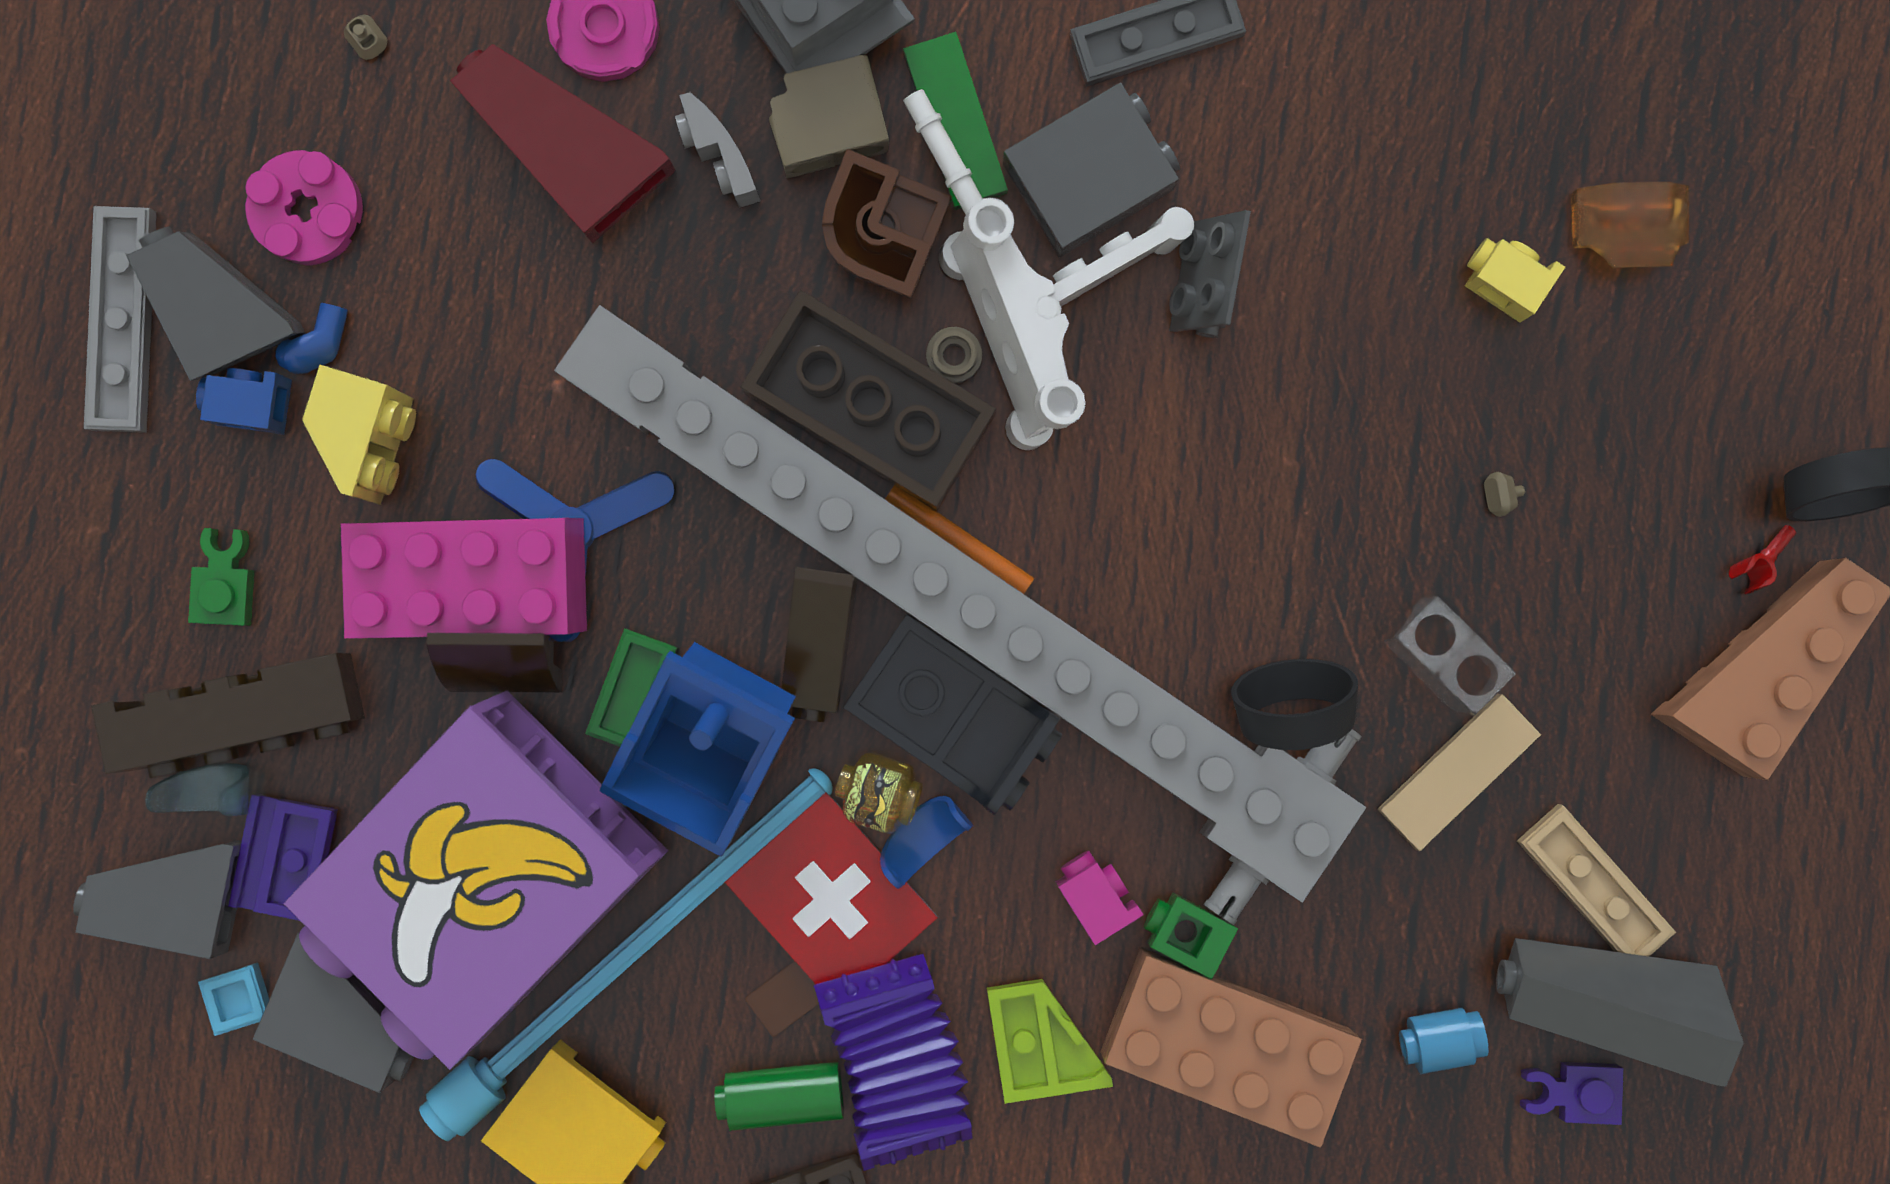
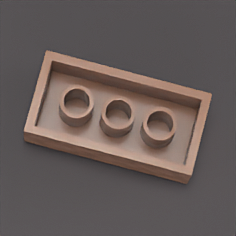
M1140 947L1100 1053L1105 1064L1321 1148L1362 1039L1348 1027L1214 976L1213 979H1210L1173 959Z

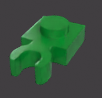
M204 528L200 537V545L203 553L208 557V567H192L188 623L251 626L255 570L239 569V560L245 556L249 548L248 532L233 529L232 545L229 549L222 551L217 543L219 537L218 529Z

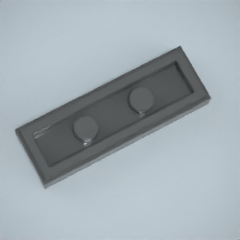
M1161 0L1070 29L1069 36L1085 85L1088 87L1244 37L1246 29L1236 0Z

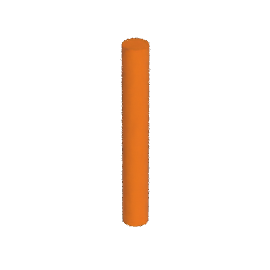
M894 485L885 498L886 501L1024 594L1034 580V577L897 486Z

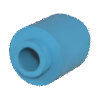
M1463 1008L1408 1017L1407 1029L1399 1031V1041L1404 1061L1407 1065L1415 1064L1420 1074L1474 1065L1476 1058L1488 1056L1486 1030L1478 1011L1466 1013Z

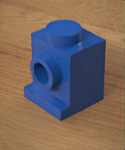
M228 368L226 377L206 375V377L200 379L196 392L197 408L201 411L200 420L222 427L284 435L292 380L275 372L264 371L263 382H261L262 373L237 368Z

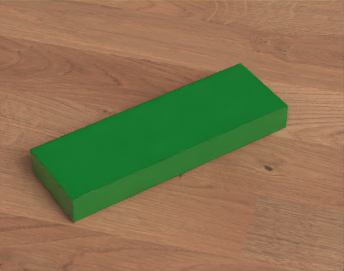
M957 32L903 48V54L915 91L924 90L935 112L940 113L942 117L941 123L966 169L970 168L972 172L971 178L982 198H995L1007 194V185ZM951 187L947 188L949 195L952 196L951 201L954 210L961 209L962 207Z

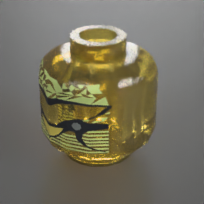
M867 752L858 759L855 767L848 764L844 765L836 785L835 796L844 799L842 808L846 820L884 834H891L901 824L909 826L912 822L922 793L923 783L915 781L916 775L912 765L875 752Z

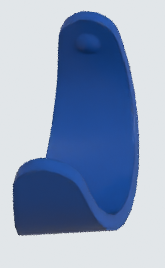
M938 796L924 802L910 812L887 839L880 856L882 872L893 886L900 889L934 855L961 833L970 830L974 825L950 797Z

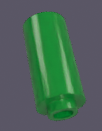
M839 1062L725 1073L724 1085L715 1086L714 1096L717 1120H727L730 1131L844 1119L843 1087Z

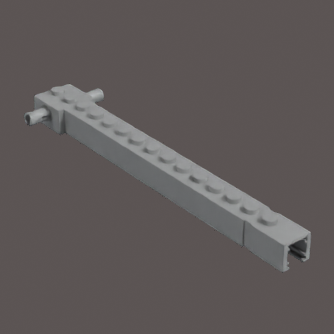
M598 306L554 371L577 388L646 435L651 432L659 438L658 442L1207 817L1208 820L1199 833L1230 853L1232 856L1229 860L1233 864L1204 905L1231 924L1235 925L1236 919L1261 882L1267 885L1271 881L1303 903L1367 808L1334 785L1336 780L1332 778L1355 743L1362 737L1353 729L1335 742L1311 748L1305 758L1298 757L1295 759L1283 750L1266 748L1260 745L1257 746L1255 751L1251 750L705 376H702L701 379L695 376L683 361L602 306Z

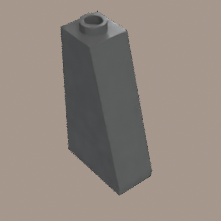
M1519 938L1514 940L1509 959L1501 960L1498 966L1496 977L1497 992L1505 996L1509 1019L1713 1085L1727 1086L1744 1042L1718 966Z

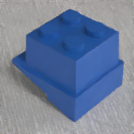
M696 642L691 645L683 657L669 651L615 756L599 792L722 857L741 825L795 719L787 713L796 696Z

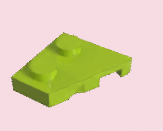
M1043 979L987 987L1005 1104L1113 1087L1110 1073Z

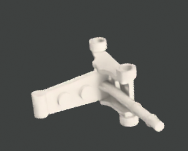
M918 90L904 99V103L916 123L915 129L917 133L921 132L944 174L947 188L951 187L966 215L963 231L950 235L941 246L938 255L939 264L944 273L949 277L964 280L1015 409L1006 421L1005 429L1008 439L1019 449L1033 450L1048 441L1053 433V428H1066L1078 420L1085 408L1084 393L1076 383L1068 380L1062 354V344L1069 323L1065 313L1061 314V306L1153 252L1162 255L1170 253L1192 234L1194 221L1192 215L1187 210L1181 207L1170 208L1142 235L1132 239L1127 231L1103 245L1099 249L1103 257L1086 266L1083 259L1080 258L1062 268L1053 275L1057 282L1053 285L1051 280L1037 274L1026 263L1010 235L1014 226L1013 213L1010 208L1001 200L982 198L971 178L972 172L970 168L966 169L941 123L942 117L940 113L935 112L924 90Z

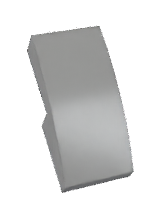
M691 92L679 95L685 113L676 115L675 119L685 149L695 146L702 162L722 156L723 160L713 162L722 194L725 195L733 192L739 208L760 202L749 169L738 147L719 119Z

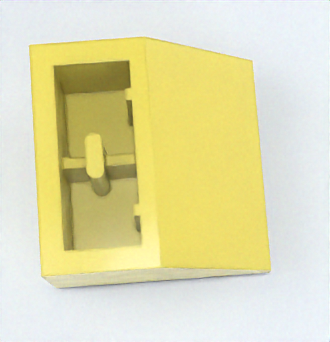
M319 365L302 421L340 493L381 505L384 494H391L398 479L399 463L394 461L400 441H407L414 428L416 410L411 408L414 398L388 385Z

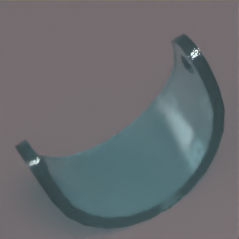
M225 763L202 766L180 772L156 783L148 789L145 796L146 807L153 813L220 811L225 816L246 815L249 808V769L241 764Z

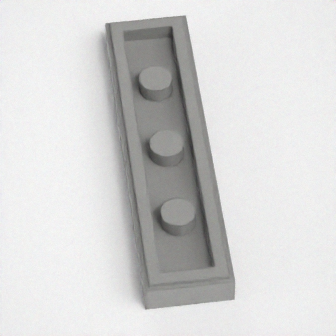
M94 206L84 410V429L147 433L152 305L126 255L141 249L142 247L138 240L155 231L156 211L151 208Z

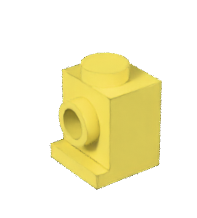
M1486 238L1467 264L1474 272L1465 284V287L1518 322H1522L1536 313L1565 269V266L1555 261L1548 267H1544L1538 263L1539 255L1527 245L1518 241L1508 243L1504 239L1494 243Z

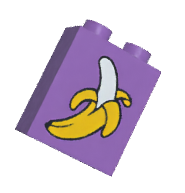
M504 691L470 706L287 899L284 905L305 925L299 933L301 945L307 955L320 968L340 978H350L355 975L386 1006L381 1012L382 1025L389 1037L401 1049L416 1058L424 1060L431 1059L435 1055L450 1070L482 1042L668 850L620 802L599 792L602 784L508 691Z

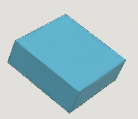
M258 962L198 982L214 1036L261 1021L269 1002V996Z

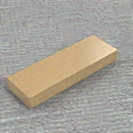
M1497 694L1377 810L1415 850L1421 851L1541 734L1503 694Z
M1557 804L1517 840L1519 845L1614 952L1650 956L1676 933L1563 805Z

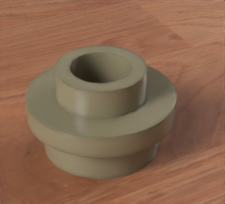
M944 328L931 338L927 346V364L930 369L953 383L967 381L976 374L981 365V345L978 339L964 328ZM952 346L961 348L965 354L964 361L956 366L947 364L943 358L945 350Z

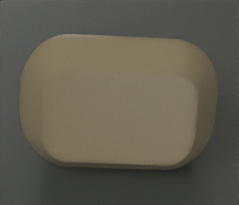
M359 15L345 26V38L362 59L375 58L386 48V36L369 15Z
M1501 472L1491 473L1484 482L1488 509L1497 517L1505 516L1517 508V497L1524 496L1525 489L1522 485L1515 486L1513 477Z

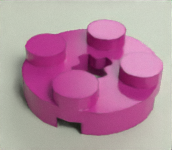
M296 150L280 154L264 164L260 171L251 174L247 180L245 187L247 194L245 211L248 225L257 241L279 258L302 265L321 264L339 256L352 242L349 238L355 232L357 222L360 224L363 214L361 194L351 175L323 153ZM303 194L308 199L316 198L318 206L310 210L312 219L303 222L302 218L298 215H291V207L295 205V199Z

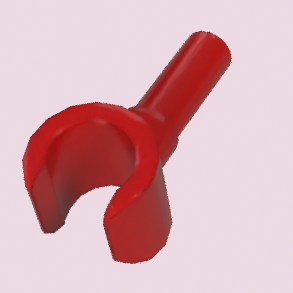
M1789 525L1783 526L1769 545L1760 553L1741 560L1730 567L1729 577L1731 579L1745 573L1748 574L1750 586L1744 592L1746 595L1775 582L1777 570L1774 562L1796 535V530Z

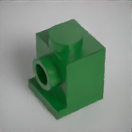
M1172 892L1168 902L1157 899L1143 929L1151 932L1147 940L1151 948L1210 979H1213L1238 930L1235 925L1174 892ZM1183 920L1193 922L1195 927L1194 934L1187 940H1180L1175 936V927Z

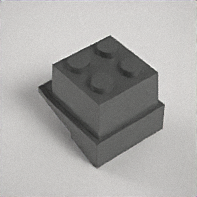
M733 0L785 73L865 55L915 22V18L901 0Z

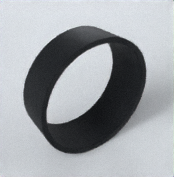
M1871 448L1841 453L1806 463L1784 475V491L1787 519L1792 521L1827 520L1889 506L1890 448Z
M1318 659L1283 660L1254 668L1239 677L1231 690L1241 731L1249 741L1262 747L1278 750H1303L1335 742L1348 734L1355 725L1358 679L1345 666ZM1293 699H1317L1334 703L1320 710L1298 714H1274L1258 711L1268 705Z

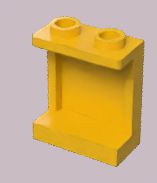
M560 1039L540 1062L481 1142L536 1184H625L623 1181L636 1165L645 1171L662 1150L666 1142L659 1138L658 1135L667 1122L659 1116L655 1120L650 1119L574 1060L578 1052Z

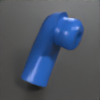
M320 303L314 330L293 340L286 339L278 345L275 355L278 364L293 374H305L319 368V365L332 362L339 350L348 310Z

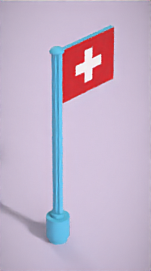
M811 768L808 770L810 776L728 847L722 857L718 856L491 1059L484 1057L478 1061L474 1057L468 1056L426 1093L427 1101L419 1107L420 1114L430 1129L445 1141H450L456 1135L464 1136L506 1099L502 1086L507 1083L505 1077L724 882L815 984L839 978L843 973L850 975L887 964L932 924L938 916L908 882L900 889H897L890 883L881 869V852L861 829L853 823L851 818L850 820L847 819L845 811L830 796L833 786L829 777L823 771Z

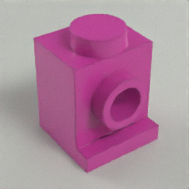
M1089 850L1076 856L1060 868L1065 876L1057 880L1056 883L1095 945L1143 916L1142 911L1133 899L1126 904H1123L1120 900L1129 891L1113 866L1109 864L1101 869Z

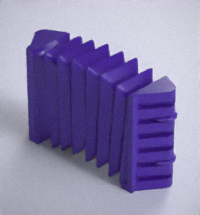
M924 954L899 961L892 959L888 964L850 975L843 973L839 978L814 985L824 1024L835 1029L831 1035L833 1045L838 1046L839 1057L846 1060L843 1064L846 1073L853 1076L847 1083L851 1093L855 1094L851 1099L857 1111L852 1114L855 1126L860 1128L853 1134L863 1171L875 1168L874 1165L878 1164L880 1166L889 1163L895 1165L897 1161L906 1159L908 1155L916 1156L924 1153L925 1150L932 1151L939 1148L945 1150L946 1146L956 1144L958 1140L963 1142L973 1139L971 1122L963 1109L969 1104V1101L965 1094L959 1091L968 1082L963 1072L957 1070L962 1065L963 1060L957 1052L952 1051L959 1041L953 1032L944 1030L951 1022L946 1013L936 1011L943 1002L937 994H931L935 987Z

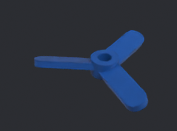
M486 460L476 470V483L478 487L523 519L584 518L585 575L587 549L595 538L667 504L674 495V484L670 476L661 471H653L575 508L568 507L500 460ZM580 632L550 634L549 636L559 642H570L577 638Z

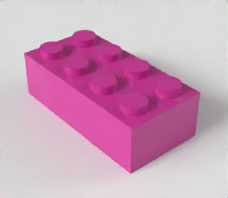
M584 518L341 524L344 639L427 637V633H544L545 635L587 631Z

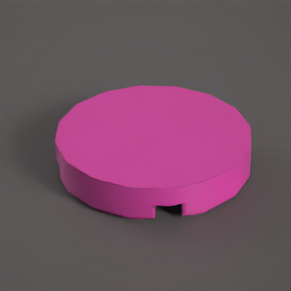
M551 0L546 19L549 40L564 65L581 77L601 82L624 79L642 68L655 51L660 31L657 8L653 0Z

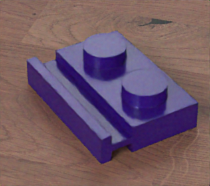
M263 794L251 795L228 907H240L253 910V912L300 921L284 903L328 857L338 809L288 799H278Z

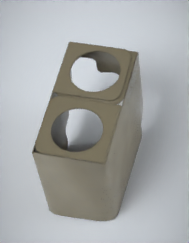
M859 55L785 74L783 79L787 91L771 99L770 104L773 113L769 117V122L787 179L834 167L837 164L841 165L847 149L867 157L877 156L889 151V137L868 56Z

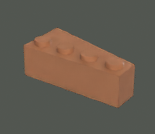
M1847 558L1819 561L1766 609L1767 612L1749 629L1741 631L1728 643L1729 647L1707 667H1702L1686 682L1687 685L1671 700L1663 702L1651 715L1741 776L1768 780L1890 597V587Z

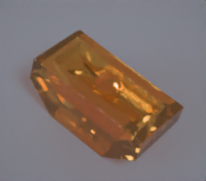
M1672 182L1609 183L1577 188L1571 193L1573 248L1593 249L1606 260L1611 268L1673 266L1679 248L1689 243V186Z

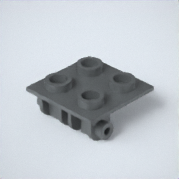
M1243 210L1194 221L1192 234L1180 243L1179 254L1182 263L1178 285L1174 288L1169 303L1172 314L1169 331L1179 332L1196 329V334L1199 336L1218 338L1219 328H1225L1226 325L1231 324L1251 211Z

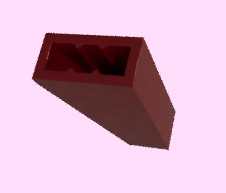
M491 44L484 51L479 49L466 56L457 67L456 71L458 74L450 80L460 94L592 243L676 171L669 157L660 148L494 44Z

